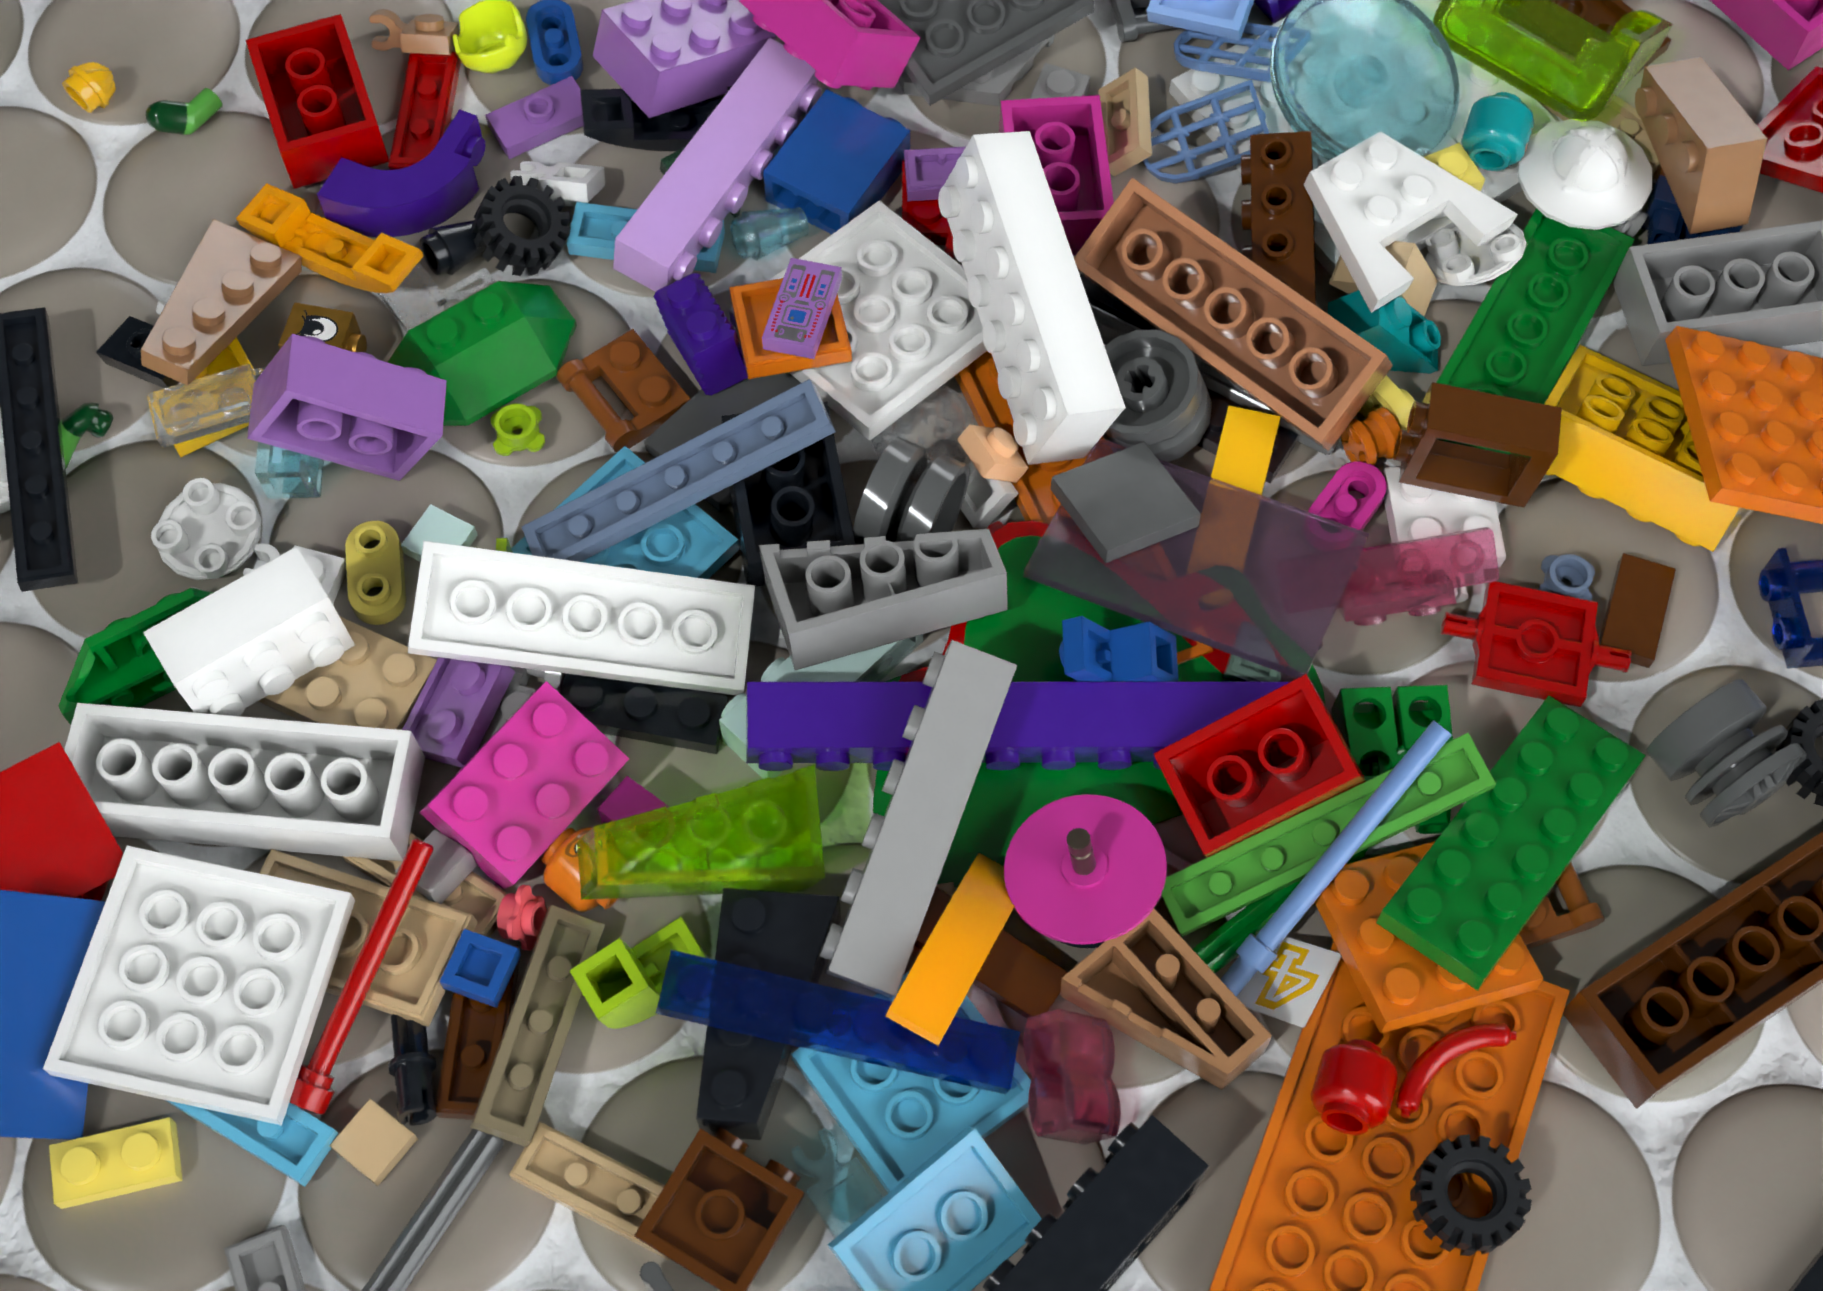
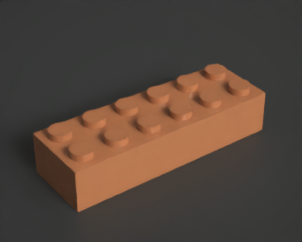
M1131 178L1074 257L1077 269L1083 276L1160 331L1178 337L1193 352V355L1278 416H1281V418L1328 452L1393 367L1388 356L1134 178Z

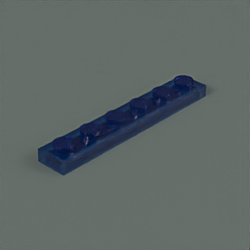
M671 950L655 1012V1014L1001 1094H1006L1011 1089L1020 1031L954 1016L939 1046L887 1018L885 1015L892 1001Z

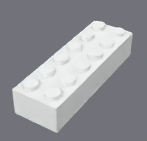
M1030 131L974 134L962 155L958 158L944 186L940 189L938 202L940 212L943 217L947 218L953 235L954 255L962 263L968 281L970 303L977 308L983 326L984 346L992 354L998 372L1000 394L1004 399H1007L1012 414L1015 440L1018 445L1022 446L1028 465L1085 458L1126 408Z
M77 703L65 746L66 754L115 837L265 850L273 849L276 851L403 861L406 855L425 762V755L412 731L86 703Z

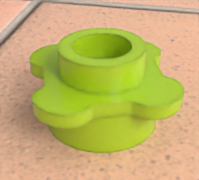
M510 404L496 411L490 419L491 425L497 434V439L493 442L495 452L501 456H509L514 451L527 449L530 452H537L541 450L545 445V437L539 431V423L542 420L541 411L535 406ZM516 429H523L520 434L513 433Z

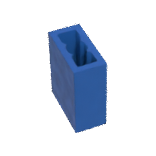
M826 89L764 169L766 202L833 234L876 202L882 200L902 173L904 150H911V130L893 118H885L861 106L860 103L850 97H842Z

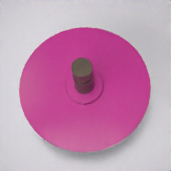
M1089 794L1075 795L1056 800L1029 816L1013 836L1007 849L1004 864L1006 889L1019 916L1042 935L1078 948H1098L1105 941L1124 935L1143 922L1158 903L1167 875L1165 849L1152 823L1136 808L1123 801L1108 796Z

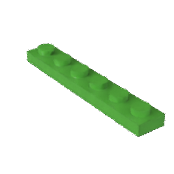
M1469 733L1443 745L1354 855L1495 787L1496 782ZM1393 769L1166 877L1161 896L1181 937L1301 881Z

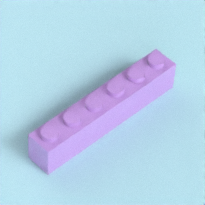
M769 38L615 238L613 269L655 292L692 274L696 266L698 253L704 246L709 249L714 245L723 227L722 220H724L729 212L736 214L740 210L747 197L750 183L754 178L761 180L764 177L763 171L773 159V152L779 145L783 146L797 128V120L802 113L808 114L820 98L822 88L817 86L818 79L814 75L816 70L805 60L798 59L789 54L781 43Z

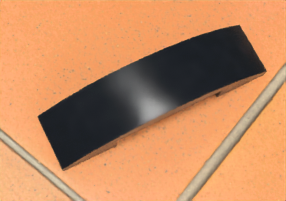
M732 86L727 87V92L731 89ZM623 89L580 90L584 136L608 144L633 149L683 151L722 99L703 100L649 118L634 101H631V98Z

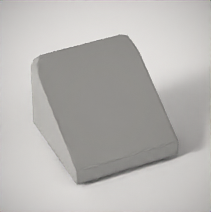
M434 829L423 841L432 845L434 850L416 890L428 900L442 904L477 867V864L469 850Z

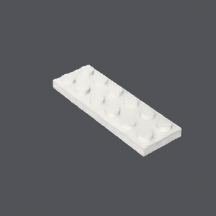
M424 541L408 653L738 695L743 693L745 688L755 586Z

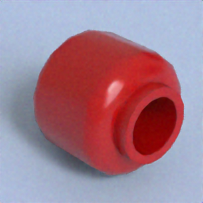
M1352 1039L1346 1044H1336L1326 1049L1320 1059L1311 1092L1312 1103L1321 1114L1322 1121L1336 1131L1351 1135L1364 1134L1368 1129H1373L1383 1124L1390 1112L1398 1080L1396 1068L1382 1054V1050L1376 1044L1366 1040Z

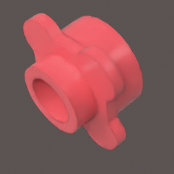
M521 885L516 893L505 895L497 913V927L501 937L519 940L523 950H533L547 912L544 898L542 896H534L529 885Z

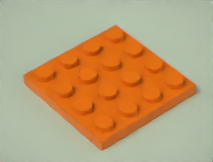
M1676 326L1665 341L1709 501L1823 524V358L1803 354L1798 351L1766 346L1753 341L1721 336L1708 331H1698Z

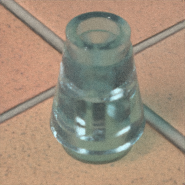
M800 207L793 209L743 211L740 218L731 221L732 240L737 253L743 259L752 257L757 261L799 240V238L807 236L809 233L806 215Z

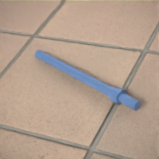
M1434 720L1259 933L1256 936L1250 933L1236 950L1240 956L1220 979L1236 997L1257 971L1263 974L1278 956L1274 950L1452 736Z

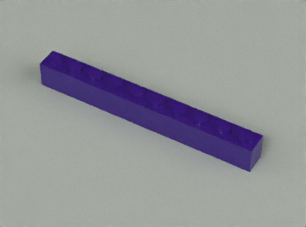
M747 682L746 763H758V767L765 771L789 770L793 767V763H816V768L823 771L845 770L850 767V763H873L874 769L889 771L894 758L905 761L912 741L902 737L913 706L917 705L925 708L932 687L924 685L922 682ZM1011 682L982 763H986V768L991 770L1015 769L1020 766V762H1042V768L1066 770L1075 767L1076 762H1098V768L1119 770L1130 767L1132 762H1153L1154 768L1161 769L1153 755L1155 752L1289 682Z

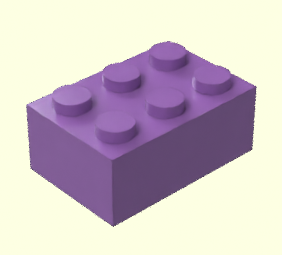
M634 0L602 9L593 57L638 107L651 118L725 94L727 87L734 85L769 38L775 40L776 35L759 27L753 21L754 15L739 0Z
M292 334L254 382L247 439L400 481L443 435L447 380L427 375L426 372L418 368H404L378 360L369 353L351 352L328 345L316 337Z

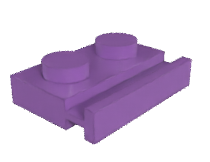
M438 657L402 730L412 731L425 755V759L462 768L476 753L515 671L510 666Z

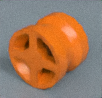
M1383 407L1369 412L1367 419L1363 421L1353 419L1341 435L1342 446L1350 462L1361 461L1375 466L1377 459L1381 457L1392 459L1400 427L1394 416Z

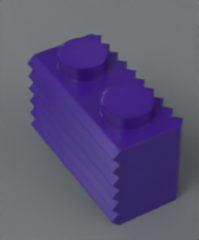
M692 273L656 291L653 297L657 302L656 305L665 322L664 325L668 330L667 332L705 395L712 396L748 378L736 330L729 323L728 317H725L724 311L721 310L720 305L713 298L712 292L709 291L700 274Z

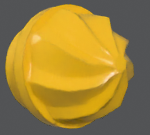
M88 62L79 66H73L68 70L70 76L62 82V85L68 95L83 110L91 113L98 106L105 108L109 105V100L116 90L114 77L109 68L99 63Z

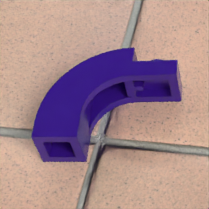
M459 109L432 152L418 163L406 168L396 170L373 169L341 157L317 193L325 218L368 237H378L381 232L391 237H400L433 228L457 214L472 200L479 190L474 167L483 158L485 140L482 137L477 115Z

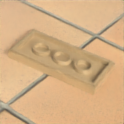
M271 849L259 874L350 892L355 899L326 989L327 993L340 996L390 887ZM413 895L362 1005L389 1014H395L406 1020H413L429 1027L446 991L439 981L463 930L474 931L478 923L475 917L470 913Z

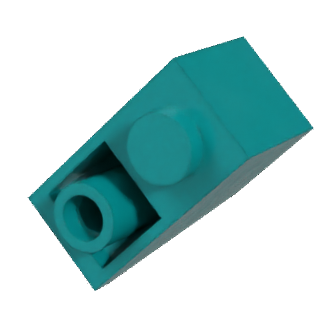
M1359 290L1328 302V314L1388 356L1393 365L1390 371L1425 374L1438 371V348L1441 346V336L1438 327L1433 321L1428 320L1411 307L1404 298L1398 296L1372 313Z

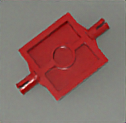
M1492 580L1489 581L1485 589L1482 611L1477 619L1445 612L1441 625L1442 635L1446 634L1472 640L1475 662L1471 685L1542 700L1551 696L1562 704L1581 707L1586 700L1589 674L1594 666L1626 673L1629 669L1630 657L1632 655V651L1629 649L1624 650L1599 644V637L1595 627L1598 602Z

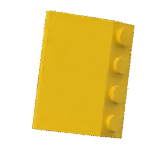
M1579 344L1545 402V405L1562 408L1558 455L1545 475H1556L1576 485L1582 493L1589 497L1603 498L1624 508L1630 516L1639 521L1653 522L1673 532L1678 539L1688 545L1702 546L1714 552L1740 507L1709 501L1680 392Z

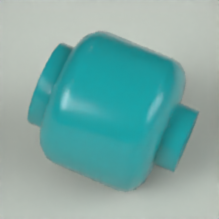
M1499 92L1494 95L1485 96L1472 105L1461 139L1462 146L1476 166L1490 171L1503 170L1522 160L1534 126L1533 113L1514 94Z

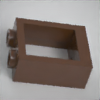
M1432 382L1423 401H1414L1408 418L1407 430L1400 429L1396 439L1393 459L1401 462L1399 483L1525 508L1558 455L1562 408ZM1437 438H1441V439H1446V440H1451V441H1456V442H1461V443L1476 445V446H1480V447H1485V448H1490V449H1495V450L1510 452L1511 454L1509 455V454H1504V453H1499V452H1494V451H1489V450H1484V449H1479V448H1474V447H1469V446H1464V445H1459V444H1454V443L1439 441V440H1436V439H1437Z

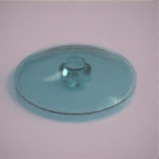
M1301 0L1285 18L1275 35L1270 55V76L1278 106L1295 132L1311 131L1312 149L1324 158L1331 160L1380 131L1424 157L1445 138L1450 130L1459 104V77L1455 60L1439 29L1428 16L1410 1Z

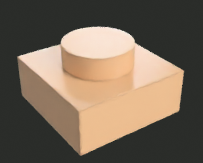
M969 424L957 438L982 478L1016 483L1029 469L1017 451L1019 448L1018 443L1011 434L1002 428H989Z

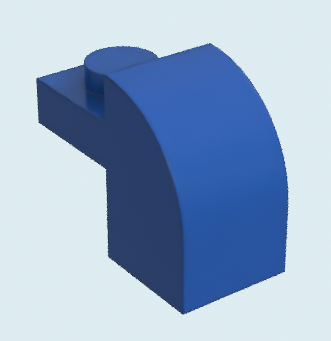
M1083 616L1062 620L1063 641L1060 644L1059 654L1065 675L1073 678V682H1179L1176 636L1151 622H1144L1108 630Z

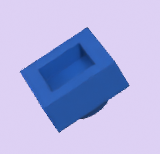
M464 929L439 982L443 989L497 1008L521 954L517 947Z

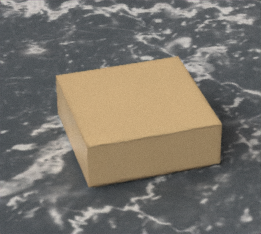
M369 1099L329 1146L370 1181L379 1186L418 1138L373 1100Z

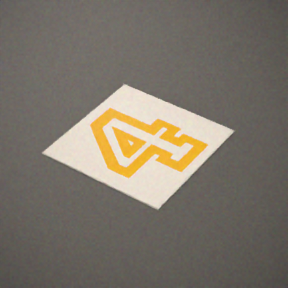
M1285 937L1274 950L1278 955L1263 974L1257 971L1237 995V998L1249 1010L1305 1028L1342 956L1340 953Z

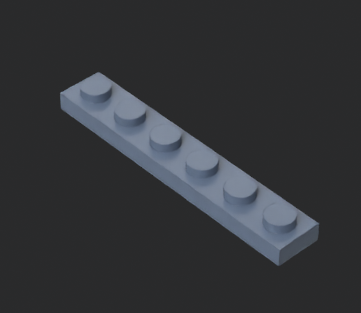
M808 379L522 526V530L533 556L582 562L835 433L836 430L817 388Z

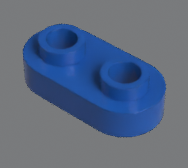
M562 0L538 1L529 8L526 14V24L536 73L544 83L553 85L571 76L576 81L582 74L584 65L573 11Z

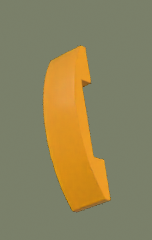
M268 183L264 185L236 217L238 223L254 236L302 256V266L331 280L364 291L375 293L394 292L424 256L421 249L382 232L374 240L311 213L304 199Z
M981 853L977 855L885 1015L887 1018L939 1046L1015 907L1006 889L1004 866Z

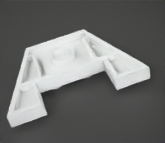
M1381 131L1310 171L1304 183L1306 191L1371 313L1403 294L1414 279L1385 249L1386 246L1444 212L1479 247L1508 229L1518 215Z

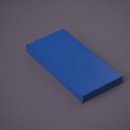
M0 890V1137L73 1140L83 1137L88 1083L52 1076L43 1067L106 901Z

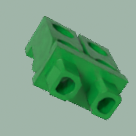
M1448 685L1398 686L1393 696L1391 687L1341 688L1331 708L1333 721L1366 781L1393 769L1433 720L1452 734ZM1423 700V701H1428V702H1415V701ZM1369 702V703H1373V704H1359V703ZM1453 734L1447 742L1453 740ZM1451 809L1415 825L1416 832L1420 834H1441L1450 823Z

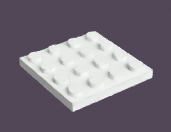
M881 201L876 202L799 258L842 268V281L837 294L851 346L852 361L789 373L801 383L810 379L817 388L822 401L828 402V406L869 441L987 351L983 342V326L977 308L972 306L968 297V281L963 266ZM787 267L770 280L784 278ZM733 307L728 309L730 323L737 328Z
M126 846L43 1069L52 1076L282 1125L355 903L353 895L350 892Z

